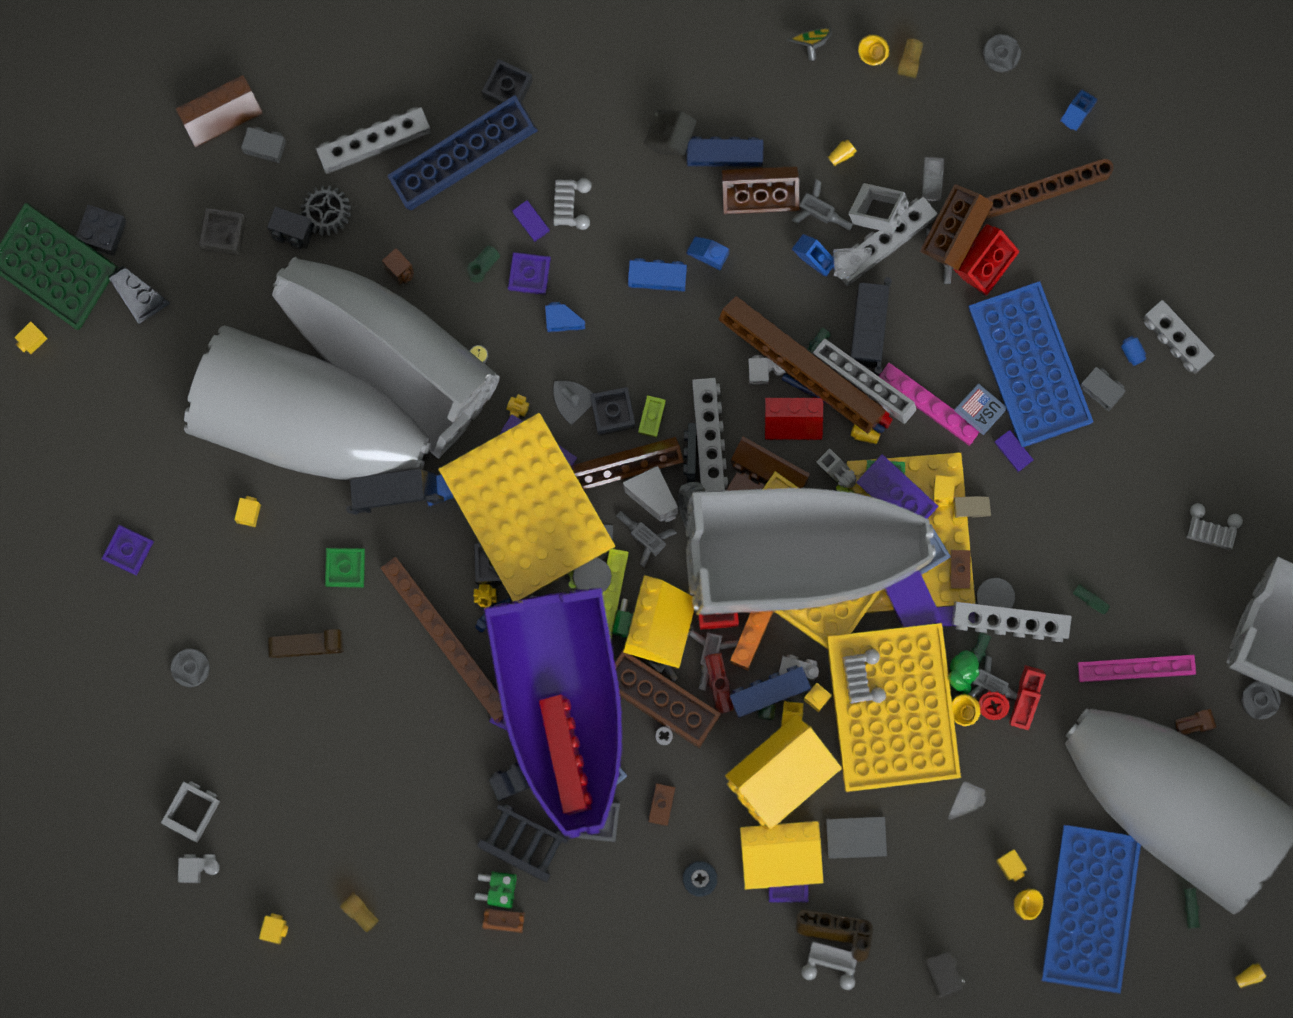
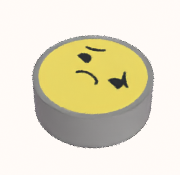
M476 345L470 349V352L483 363L487 361L488 352L485 347Z

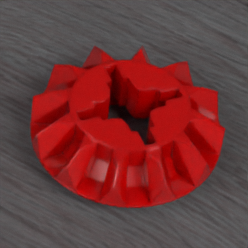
M989 691L983 694L979 700L980 713L987 719L999 720L1004 718L1009 712V700H1007L1005 694L1002 695L998 691ZM991 700H993L995 704L999 703L997 705V711L993 706H989L991 705Z

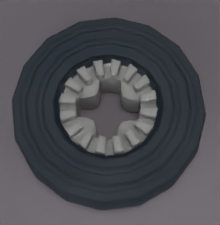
M704 861L690 864L683 874L685 889L695 896L710 894L717 885L715 869ZM699 873L706 877V880H703V884H699L698 881L695 882L694 880Z

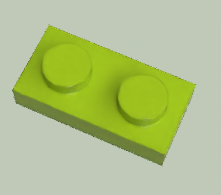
M647 396L638 431L639 434L657 438L666 400Z

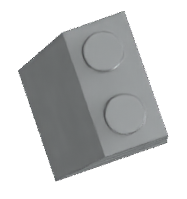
M658 466L623 482L625 493L660 522L664 520L669 522L676 518L678 506Z

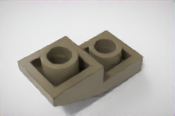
M955 497L953 499L955 518L991 516L989 497Z

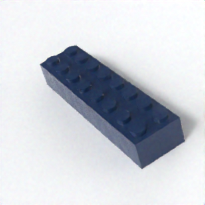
M514 95L387 176L405 207L413 210L531 136L538 129L520 99Z

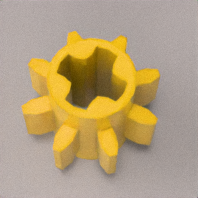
M518 394L516 398H510L507 405L510 416L514 415L519 418L521 415L525 417L530 405L526 402V397Z
M480 584L479 589H474V603H478L480 607H489L492 602L497 601L496 589H493L490 584Z

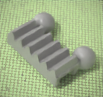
M581 178L578 182L575 180L555 181L554 226H576L581 230L589 227L590 219L588 216L579 215L577 218H573L574 191L578 189L581 193L589 192L592 186L590 180Z
M1199 503L1192 505L1190 508L1192 519L1186 538L1232 550L1237 529L1243 523L1242 517L1238 514H1231L1227 519L1229 528L1222 527L1221 525L1208 523L1204 520L1200 521V518L1205 515V507Z
M869 649L865 654L842 657L849 702L857 703L870 700L876 703L883 702L886 698L884 689L877 687L869 693L864 663L876 664L880 659L879 652L875 649Z
M813 942L808 963L802 968L801 973L807 980L814 979L817 975L815 964L845 971V975L840 978V986L845 990H850L855 985L853 974L857 961L853 959L851 952Z

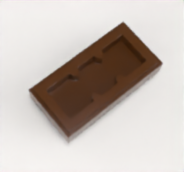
M951 550L950 589H970L971 550Z
M656 784L649 817L650 823L668 826L675 787Z

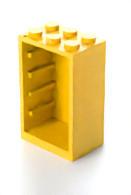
M795 715L727 773L725 777L729 781L727 783L728 787L738 795L737 798L749 809L750 815L761 826L766 825L772 829L842 768L811 727Z

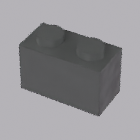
M248 127L241 147L243 153L280 163L286 144L285 138L282 137L283 135L274 131L272 133L264 132L265 130L260 127Z
M1095 367L1083 381L1080 388L1109 412L1126 391L1119 381H1113L1108 377L1107 371Z

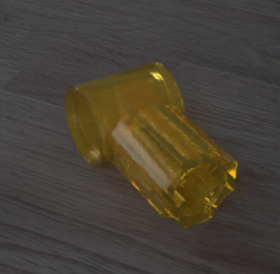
M907 39L904 55L899 65V75L916 78L923 42L917 39Z
M353 892L340 907L350 918H353L368 932L379 920Z

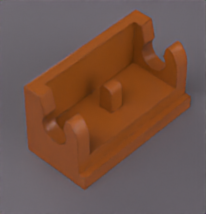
M492 909L485 910L484 929L523 933L525 913Z

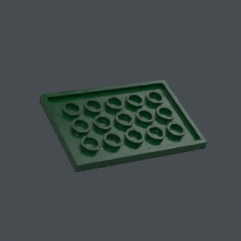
M29 203L24 204L0 243V276L76 330H80L110 282L108 276L118 269L117 265Z

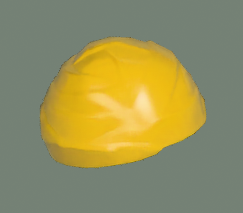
M868 35L861 40L858 53L866 64L878 65L887 59L889 47L882 37Z
M961 694L952 700L953 717L957 724L969 726L978 720L980 705L974 697Z
M1035 889L1019 892L1014 900V909L1024 920L1035 919L1043 907L1042 895Z

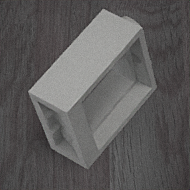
M863 183L849 211V216L855 225L894 233L896 227L901 223L904 211L908 209L909 202L902 191ZM873 199L895 204L888 220L865 215Z
M191 781L189 784L183 782L161 823L198 843L220 801L216 799V794L208 790L206 793L200 791L199 785ZM188 790L212 802L196 833L172 820Z

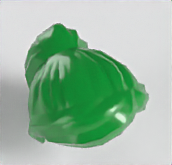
M965 650L952 659L948 679L953 688L968 695L971 691V683L979 676V664L976 655L971 651Z

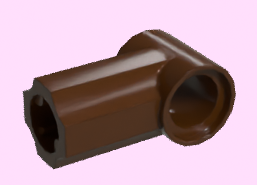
M1211 709L1175 720L1177 732L1183 735L1217 728Z

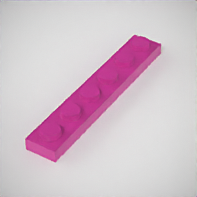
M888 363L879 376L914 401L916 408L970 446L980 433L957 414L954 409L892 364Z
M1194 655L1077 663L1079 683L1196 674Z

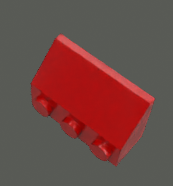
M986 224L974 239L959 270H954L964 281L987 296L1020 251L1001 229Z
M765 398V440H822L823 400L821 398Z

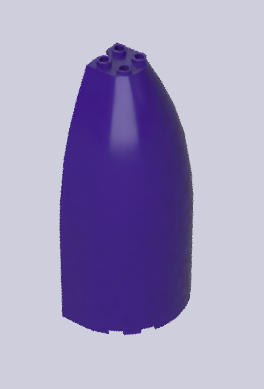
M601 588L569 591L570 594L560 592L512 601V604L507 602L496 604L494 608H491V606L484 608L501 709L519 767L546 813L562 833L569 838L578 837L580 832L583 831L588 832V834L599 833V829L604 828L619 776L622 752L621 705ZM560 694L567 697L571 703L570 714L576 725L574 733L580 743L578 751L584 761L582 769L588 779L586 787L592 797L591 810L573 815L563 813L539 703L540 700Z

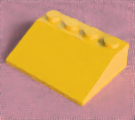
M644 575L623 653L679 668L694 613L693 596L663 580Z
M818 821L778 824L772 829L767 826L740 828L745 890L823 883Z

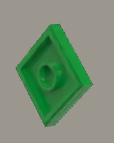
M326 548L325 586L364 587L365 549Z

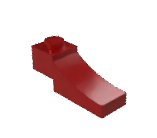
M1025 665L1009 722L1011 726L1029 730L1041 697L1040 690L1046 676L1044 670Z

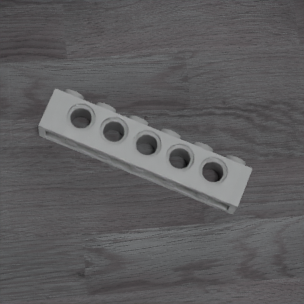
M412 108L406 114L390 117L386 122L382 123V121H379L368 129L361 128L350 136L343 135L337 138L335 142H325L316 150L325 173L328 174L427 135L431 131L422 108ZM406 122L413 124L409 129L403 127ZM394 129L395 133L393 135H386L387 130ZM371 136L378 137L377 141L373 143L369 142L368 139ZM353 143H359L360 147L358 149H352L351 145ZM336 150L343 151L340 156L333 155Z
M924 197L914 199L909 204L910 207L907 211H904L900 226L904 228L903 232L895 231L890 233L881 230L875 234L871 232L864 238L865 241L861 245L855 244L849 250V254L846 256L841 255L834 261L836 264H834L833 269L847 287L937 218L936 211ZM916 214L919 217V219L917 221L910 220L909 215ZM883 236L887 237L889 239V242L883 244L880 242L879 238ZM872 248L875 253L867 255L864 250ZM856 259L860 264L852 266L849 261Z
M825 338L813 352L815 357L821 359L828 367L834 369L840 376L850 381L853 386L864 392L874 402L880 404L882 408L903 424L917 410L914 401Z
M715 378L694 379L692 384L700 482L706 489V492L725 491V488H728V479L723 476V470L727 469L726 458H722L721 452L725 451L724 439H720V432H723V420L719 421L718 413H722L721 402H717V395H720V383H716ZM705 395H709L713 400L710 403H704L702 398ZM706 414H712L714 420L707 422L703 417ZM709 432L714 433L716 436L712 441L705 438V435ZM714 451L717 453V457L709 459L707 453ZM711 470H716L719 476L711 478L708 473Z
M954 602L951 625H956V629L968 630V627H974L975 632L987 633V629L994 630V634L1006 635L1007 631L1014 632L1013 636L1025 638V634L1033 635L1032 639L1044 640V636L1052 637L1051 641L1063 642V638L1069 639L1071 616ZM971 612L977 614V621L975 623H971L968 620ZM991 614L995 615L997 619L996 623L992 626L987 621L988 616ZM1009 617H1013L1016 621L1015 626L1012 628L1008 627L1006 623ZM1032 619L1035 623L1032 630L1026 628V621ZM1049 621L1054 626L1051 632L1045 630V624Z

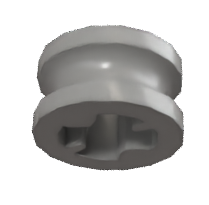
M661 727L656 731L655 736L659 744L668 745L672 741L673 733L669 728ZM668 732L669 739L667 741L665 739L660 740L659 737H661V735H659V733Z

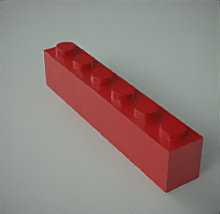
M561 694L540 700V708L563 813L573 815L591 810L592 797L586 787L588 779L582 769L584 761L578 751L580 743L574 733L576 725L570 714V700Z

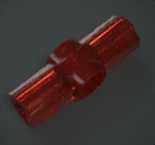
M714 653L705 656L709 686L712 689L716 711L719 713L730 712L734 708L730 698L729 680L726 676L722 654ZM722 678L723 685L716 688V680Z

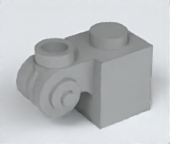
M755 355L748 359L749 385L768 384V373L772 370L777 376L785 374L786 371L769 358H763L762 355Z
M830 448L816 462L840 486L852 488L856 484L857 479L854 472Z
M794 655L783 656L779 670L780 675L787 673V668L797 665L798 668L803 667L809 681H813L818 677L817 661L806 659V662L798 660L799 657Z
M185 854L184 858H179L178 882L200 883L202 870H205L210 875L218 873L220 866L215 859V855H204V858H196V855Z

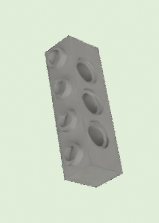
M1163 300L1143 318L1145 325L1158 334V339L1171 348V353L1184 362L1183 365L1189 372L1196 374L1215 356ZM1160 321L1168 322L1169 327H1161ZM1173 335H1180L1182 341H1174ZM1186 349H1193L1195 355H1187Z

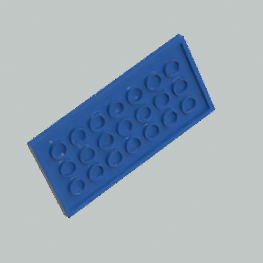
M1040 281L968 306L1021 447H1026L1093 423L1092 416Z
M1067 825L1063 826L1042 981L1114 993L1121 992L1141 846L1130 835Z

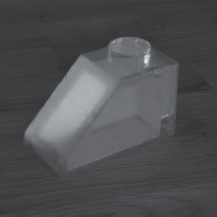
M925 157L922 197L926 200L941 201L944 169L943 158Z
M872 248L833 249L834 276L844 279L854 275L871 256Z
M963 781L947 819L952 820L977 810L979 806L983 807L987 798L984 795L985 790Z

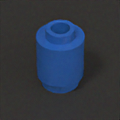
M1131 336L1122 341L1123 345L1121 348L1129 363L1131 362L1133 366L1147 359L1145 356L1146 352L1138 338Z

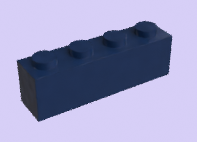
M692 137L688 139L687 166L763 167V140H759L757 137H750L748 140H740L739 137H730L729 140L721 139L720 137H711L710 139Z
M795 665L787 668V673L780 675L777 672L768 676L769 680L762 682L760 679L750 683V688L744 690L743 687L733 690L730 698L738 717H743L810 690L811 687L803 667L798 668Z

